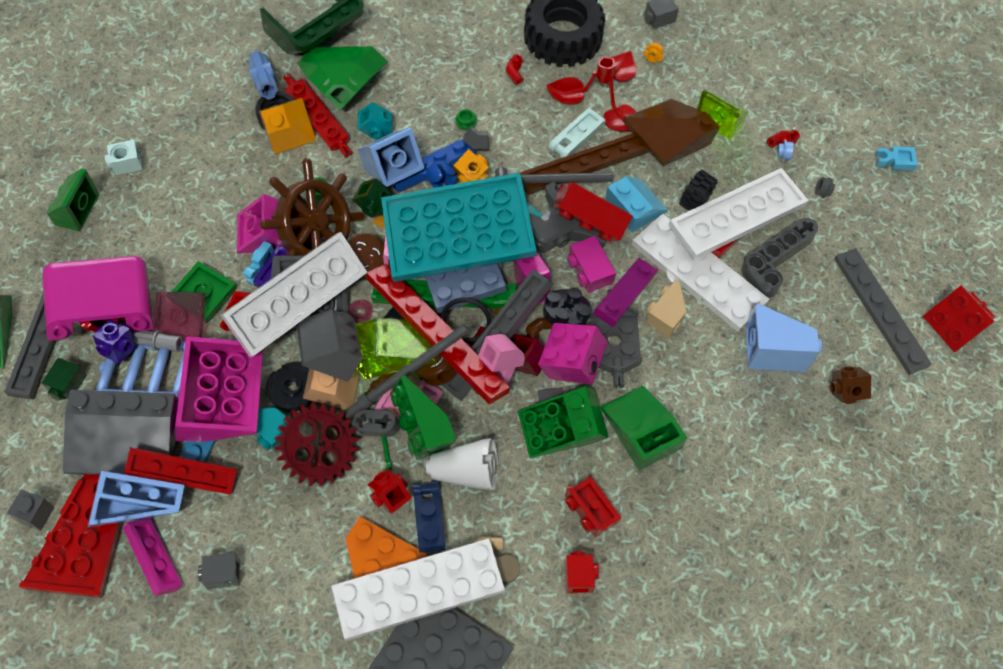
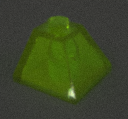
M706 90L702 91L697 109L705 111L720 126L717 133L729 140L743 126L748 111L740 105Z

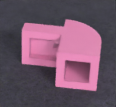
M504 334L486 336L478 355L492 372H495L507 385L515 367L523 366L525 360L524 353Z

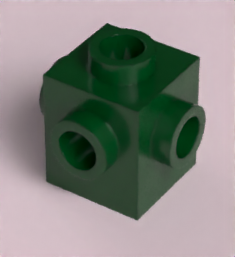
M375 178L362 182L352 200L362 209L364 214L372 218L383 215L381 197L392 196L393 194Z

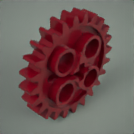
M312 402L309 410L304 405H301L300 414L292 410L290 413L293 419L284 417L283 422L287 426H278L277 428L282 433V436H275L274 440L280 442L281 445L275 447L274 451L281 452L282 455L276 461H285L286 464L281 470L289 468L291 470L289 478L297 474L299 476L298 484L307 479V484L310 487L313 485L314 480H317L318 486L321 487L325 478L329 484L334 483L333 475L341 479L343 475L340 470L350 471V467L346 463L356 461L351 456V453L359 451V449L352 446L353 443L359 441V438L351 437L356 428L348 429L347 425L351 422V419L343 421V411L338 415L334 414L335 406H332L327 411L325 403H322L319 409H316L315 403ZM321 422L322 428L318 443L322 444V447L317 449L316 466L312 467L311 461L315 446L311 445L310 442L316 440L317 424ZM300 424H309L312 428V434L310 436H303L299 431ZM331 427L336 430V440H329L326 437V428ZM297 449H304L308 453L306 462H300L296 459L295 452ZM323 453H330L332 455L333 464L331 466H326L322 463L321 456Z

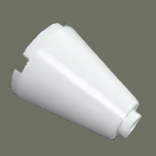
M486 438L433 453L430 459L426 461V472L428 475H431L433 480L483 490H495L498 483V474H495V465H498L495 441L492 438Z

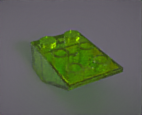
M375 318L355 324L362 354V360L357 369L365 380L399 371L432 347L406 320ZM434 358L428 363L435 362Z

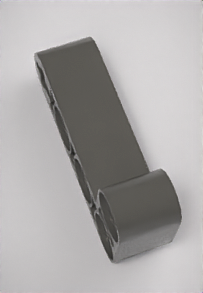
M803 218L751 252L746 257L741 269L743 277L766 297L771 298L775 296L783 282V276L776 267L810 245L818 231L816 221L810 218Z

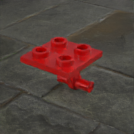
M962 285L923 315L925 320L954 352L960 350L995 322L993 319L996 318L987 308L988 304L985 301L982 302L974 292L969 293Z

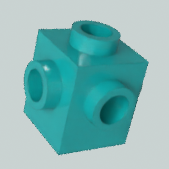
M371 102L358 111L357 130L378 140L392 132L393 114L376 103Z

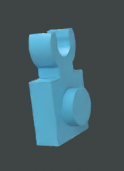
M893 146L890 151L886 148H879L875 153V156L883 157L879 158L876 163L879 167L892 164V170L914 171L918 166L915 147Z
M263 241L260 247L254 251L251 258L252 264L243 272V276L248 277L246 282L254 285L253 280L274 252L272 244Z

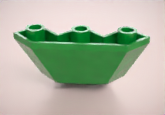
M373 46L314 47L307 51L297 64L307 78L338 109L343 110L388 61Z

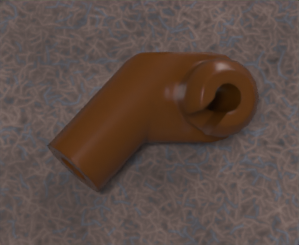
M536 318L526 326L525 332H527V337L539 339V332L552 329L553 325L545 318Z

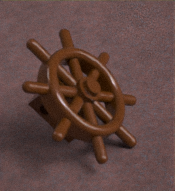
M305 158L302 161L304 181L296 182L287 188L277 177L270 178V185L281 197L277 203L276 210L271 215L273 219L262 220L259 225L263 230H277L282 244L288 250L285 256L307 255L312 250L306 247L312 246L313 250L322 244V236L328 240L341 232L345 239L348 240L351 222L364 220V213H350L344 197L339 192L347 180V176L344 173L339 174L332 185L328 182L314 179L312 161L309 158ZM304 191H306L307 201L300 195ZM316 192L324 196L318 206ZM331 205L334 214L327 215L326 210ZM336 223L335 232L333 233L328 227L330 224Z

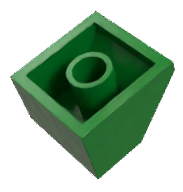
M81 168L67 176L64 184L60 186L54 202L50 204L47 214L55 226L80 232L100 195L86 169Z

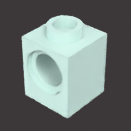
M135 140L107 145L108 155H105L107 167L112 168L115 175L143 170L140 151Z

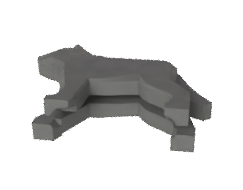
M552 182L546 185L545 197L548 201L549 211L542 217L529 214L536 251L544 253L556 246L562 248L569 240L582 241L596 236L601 247L604 248L607 242L598 237L600 233L591 230V232L586 231L578 226L580 222L573 218L569 221L558 215L559 211L554 208L558 193L557 184Z

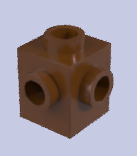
M846 366L841 368V370L832 371V380L829 384L830 391L842 403L854 404L858 400L871 398V375L864 369Z

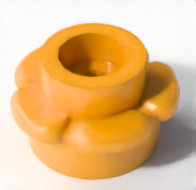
M658 43L649 44L644 50V57L649 62H661L664 58V49Z

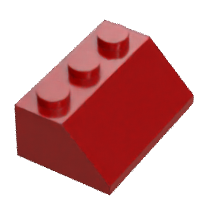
M574 182L560 185L554 208L559 211V216L569 221L573 218L580 222L579 227L589 232L594 230L600 233L598 237L609 243L621 240L633 215Z

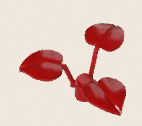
M632 51L616 55L612 58H600L597 70L592 72V76L585 87L582 81L575 77H565L546 84L549 94L555 100L571 105L583 101V92L588 91L595 77H597L600 83H609L612 109L604 113L605 125L615 131H631L622 120L623 117L636 113V111L626 104L616 107L613 78L623 82L635 77L637 68Z

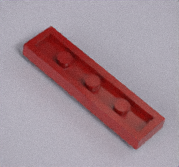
M130 447L123 474L231 495L237 469Z

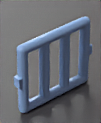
M183 341V345L180 351L185 350L186 341ZM135 344L136 348L134 349L122 390L108 389L116 362L106 358L105 362H101L99 368L101 376L96 391L174 393L177 399H179L184 352L172 392L158 391L170 350L159 349L147 391L133 390L145 349L154 350L152 347Z

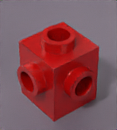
M389 469L378 473L373 478V481L367 484L372 492L369 497L378 508L382 506L391 514L412 499L406 489L408 484L399 473L395 475Z

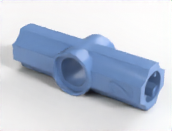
M259 51L252 52L248 63L255 87L260 97H265L267 100L272 99L278 91L277 80L272 66L268 62L266 54Z

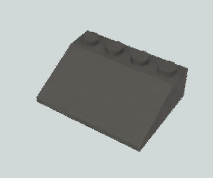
M70 390L65 411L63 473L100 475L101 471L123 474L130 447L173 455L178 408L176 395L174 393Z

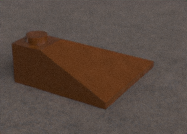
M673 99L623 117L622 120L662 165L707 147L712 143L720 128L705 111Z

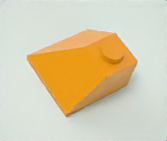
M302 98L259 111L274 154L316 141Z

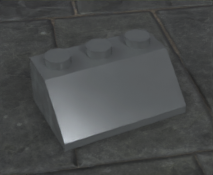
M331 309L306 317L296 324L302 366L348 382L362 360L354 318L346 312H338Z

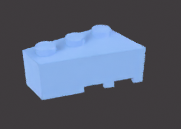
M101 471L88 527L176 514L179 512L184 485Z

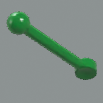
M380 423L381 425H383V426L386 428V426H387L386 423ZM381 436L386 470L392 471L387 437Z

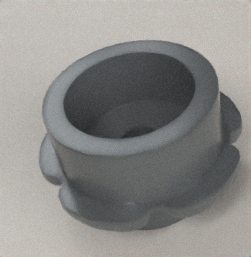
M821 177L816 184L815 194L820 195L821 198L831 196L835 189L832 178Z

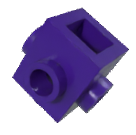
M111 319L92 335L96 343V350L100 355L118 364L136 348L131 335V329L126 324H119Z

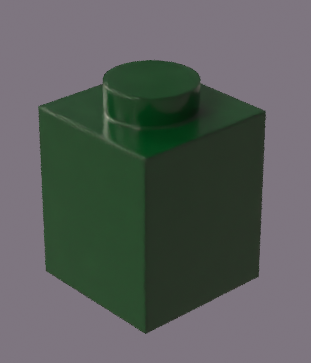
M57 358L42 384L48 390L47 394L61 401L62 398L68 399L70 390H78L87 375L80 366Z

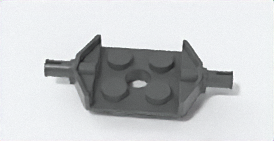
M629 307L616 325L612 327L594 315V309L590 314V326H597L607 341L611 336H616L621 340V344L618 346L611 345L608 341L599 368L611 373L614 379V388L618 389V385L619 389L623 388L624 373L641 365L642 362L638 330L639 311Z

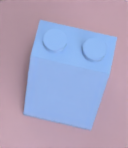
M412 128L395 131L357 149L364 169L386 187L425 169Z
M755 305L745 326L748 369L806 372L810 365L814 363L817 354L821 353L822 341L818 339L817 329L763 305Z

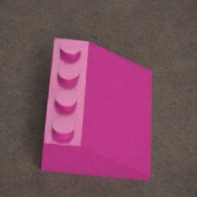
M186 336L175 424V441L207 442L257 433L263 349L253 357H249L239 341Z

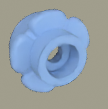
M784 140L783 144L778 145V157H782L783 162L784 160H791L793 142Z

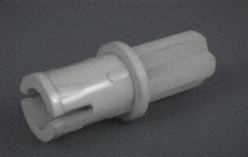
M133 331L132 333L135 344L149 346L154 350L166 349L179 352L183 345V338L181 336L162 334L161 331H156L155 333Z

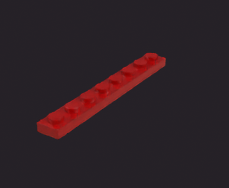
M387 264L367 272L366 280L431 346H434L453 332L404 281L393 282L391 268ZM459 339L440 353L450 366L489 405L509 394L510 387L495 372H492L462 339Z

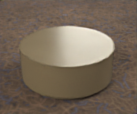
M502 555L496 559L502 582L511 583L515 581L520 572L518 560L511 555Z

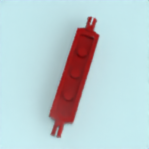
M286 73L287 76H283V80L288 85L284 89L285 92L295 100L303 99L311 126L331 151L340 150L345 158H348V154L351 156L353 152L347 146L350 141L348 134L303 78L295 81L290 73Z

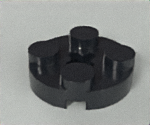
M577 288L548 292L543 306V315L552 325L554 323L586 325L592 311L588 300L582 296L581 291Z
M286 363L281 365L282 368L276 372L273 371L269 375L266 391L275 407L282 411L291 412L292 410L299 411L301 405H304L306 408L310 406L312 401L303 399L309 368L302 366L300 363ZM295 382L296 387H298L297 390L289 392L288 389H285L286 386H291V383Z

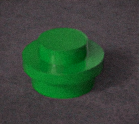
M463 109L456 115L455 123L458 128L468 130L471 125L473 127L476 126L477 117L472 110Z

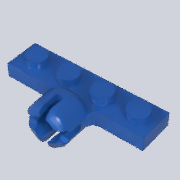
M463 139L455 141L453 144L422 157L425 169L392 184L397 192H400L421 181H428L433 188L442 187L444 184L446 186L453 185L457 180L456 171L452 168L453 165L468 149L476 155L475 149L465 143Z

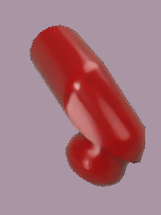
M514 54L509 59L505 68L507 75L515 85L524 81V78L519 73L523 58L518 54Z
M794 129L791 131L783 130L769 137L767 144L771 148L783 144L784 140L795 144L800 138V133Z

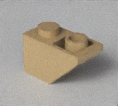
M675 280L671 286L666 285L659 295L661 297L657 303L653 301L646 311L648 314L646 323L668 338L673 335L683 322L687 312L681 285L678 280Z

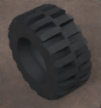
M531 0L526 8L524 22V41L528 45V50L530 53L535 52L534 57L538 60L543 58L545 64L551 65V63H555L556 67H562L563 64H568V67H574L577 62L579 65L586 63V58L592 59L595 56V52L597 53L601 48L605 27L603 8L598 3V0ZM557 21H567L577 25L579 29L560 31L552 28L549 24Z

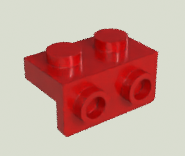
M591 476L575 487L569 486L566 489L565 502L572 512L576 511L578 513L584 530L587 533L591 532L595 538L621 521V516Z

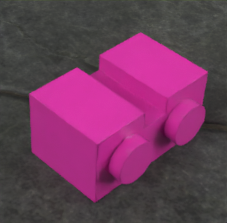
M596 236L570 245L567 261L571 268H575L578 271L577 280L581 287L585 286L587 292L590 293L614 284L616 272Z

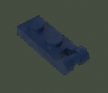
M433 480L430 484L413 483L419 553L446 550L438 480ZM432 494V499L422 500V495Z

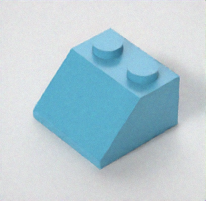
M625 176L607 187L605 200L633 215L627 226L632 233L668 212L667 208L641 179Z

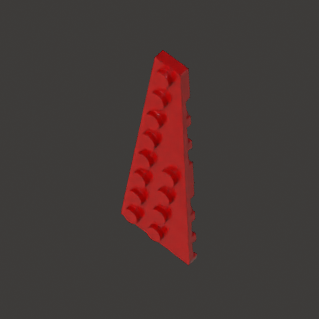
M83 475L81 480L78 479L60 511L61 516L53 530L49 531L45 537L46 542L38 556L33 558L31 562L33 565L24 581H20L19 587L21 589L102 598L122 522L88 527L100 475Z

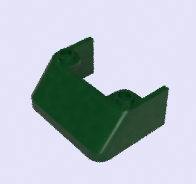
M336 0L337 3L330 9L291 34L264 7L260 9L264 32L285 53L297 54L311 50L361 17L364 13V3L362 0Z

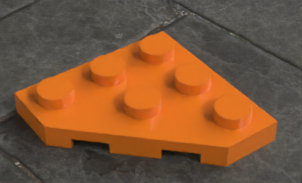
M361 516L345 538L354 579L428 557L427 554L419 553L417 548Z

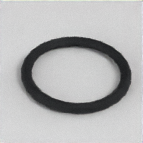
M461 297L453 299L445 305L441 313V319L446 323V314L449 308L457 303L466 302L478 306L484 312L487 319L486 328L492 322L488 309L481 302L472 298ZM482 333L476 337H462L461 339L466 343L476 342Z

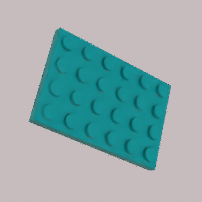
M520 172L381 197L393 282L537 256Z

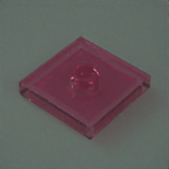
M156 291L153 332L161 331L162 334L181 336L183 341H186V336L202 338L206 294Z

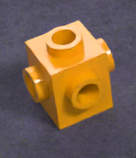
M469 149L453 165V169L459 175L457 178L461 183L489 177L487 174L489 170L487 160L480 154L476 156Z

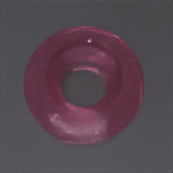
M356 300L349 306L348 314L354 318L356 323H364L371 318L372 307L364 300ZM358 310L365 311L363 314H356Z

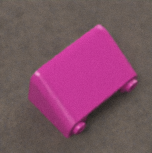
M127 256L58 262L44 267L42 283L48 341L68 338L73 333V323L125 317L126 324L131 330H153L147 267L142 258Z

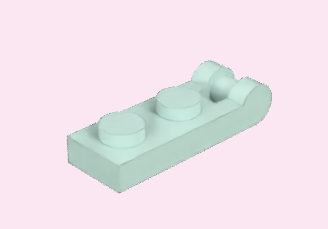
M588 108L550 142L548 149L560 154V158L573 154L605 125V119ZM564 142L568 144L566 148L562 145Z

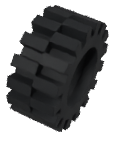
M700 170L691 179L690 184L687 185L679 204L689 211L705 204L712 195V191L716 188L718 179L704 170Z

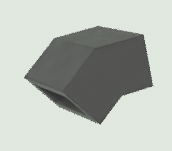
M471 125L464 134L463 141L473 149H488V131H478Z

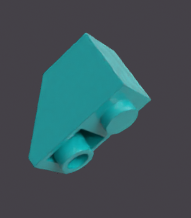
M276 408L258 409L257 433L253 435L258 438L256 442L265 451L269 448L274 451L275 447L281 445L280 442L274 440V437L282 436V433L277 430L278 426H287L283 422L286 416Z

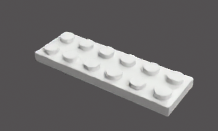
M780 168L671 219L669 227L695 260L805 207L809 200L785 171Z
M664 214L660 215L633 239L631 245L664 272L668 270L679 279L680 285L739 332L746 325L755 305L765 306L770 299L713 253L710 252L694 260L669 227L670 219Z
M339 232L220 316L249 357H253L365 275L367 271L343 234Z
M489 538L332 585L345 641L505 592Z

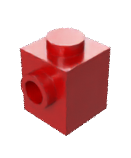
M584 551L571 552L570 555H566L564 561L566 593H593L595 580L599 579L598 563L593 562V555H586Z

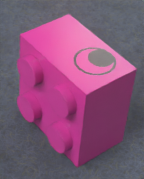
M554 323L538 366L552 380L593 384L608 341L597 326Z

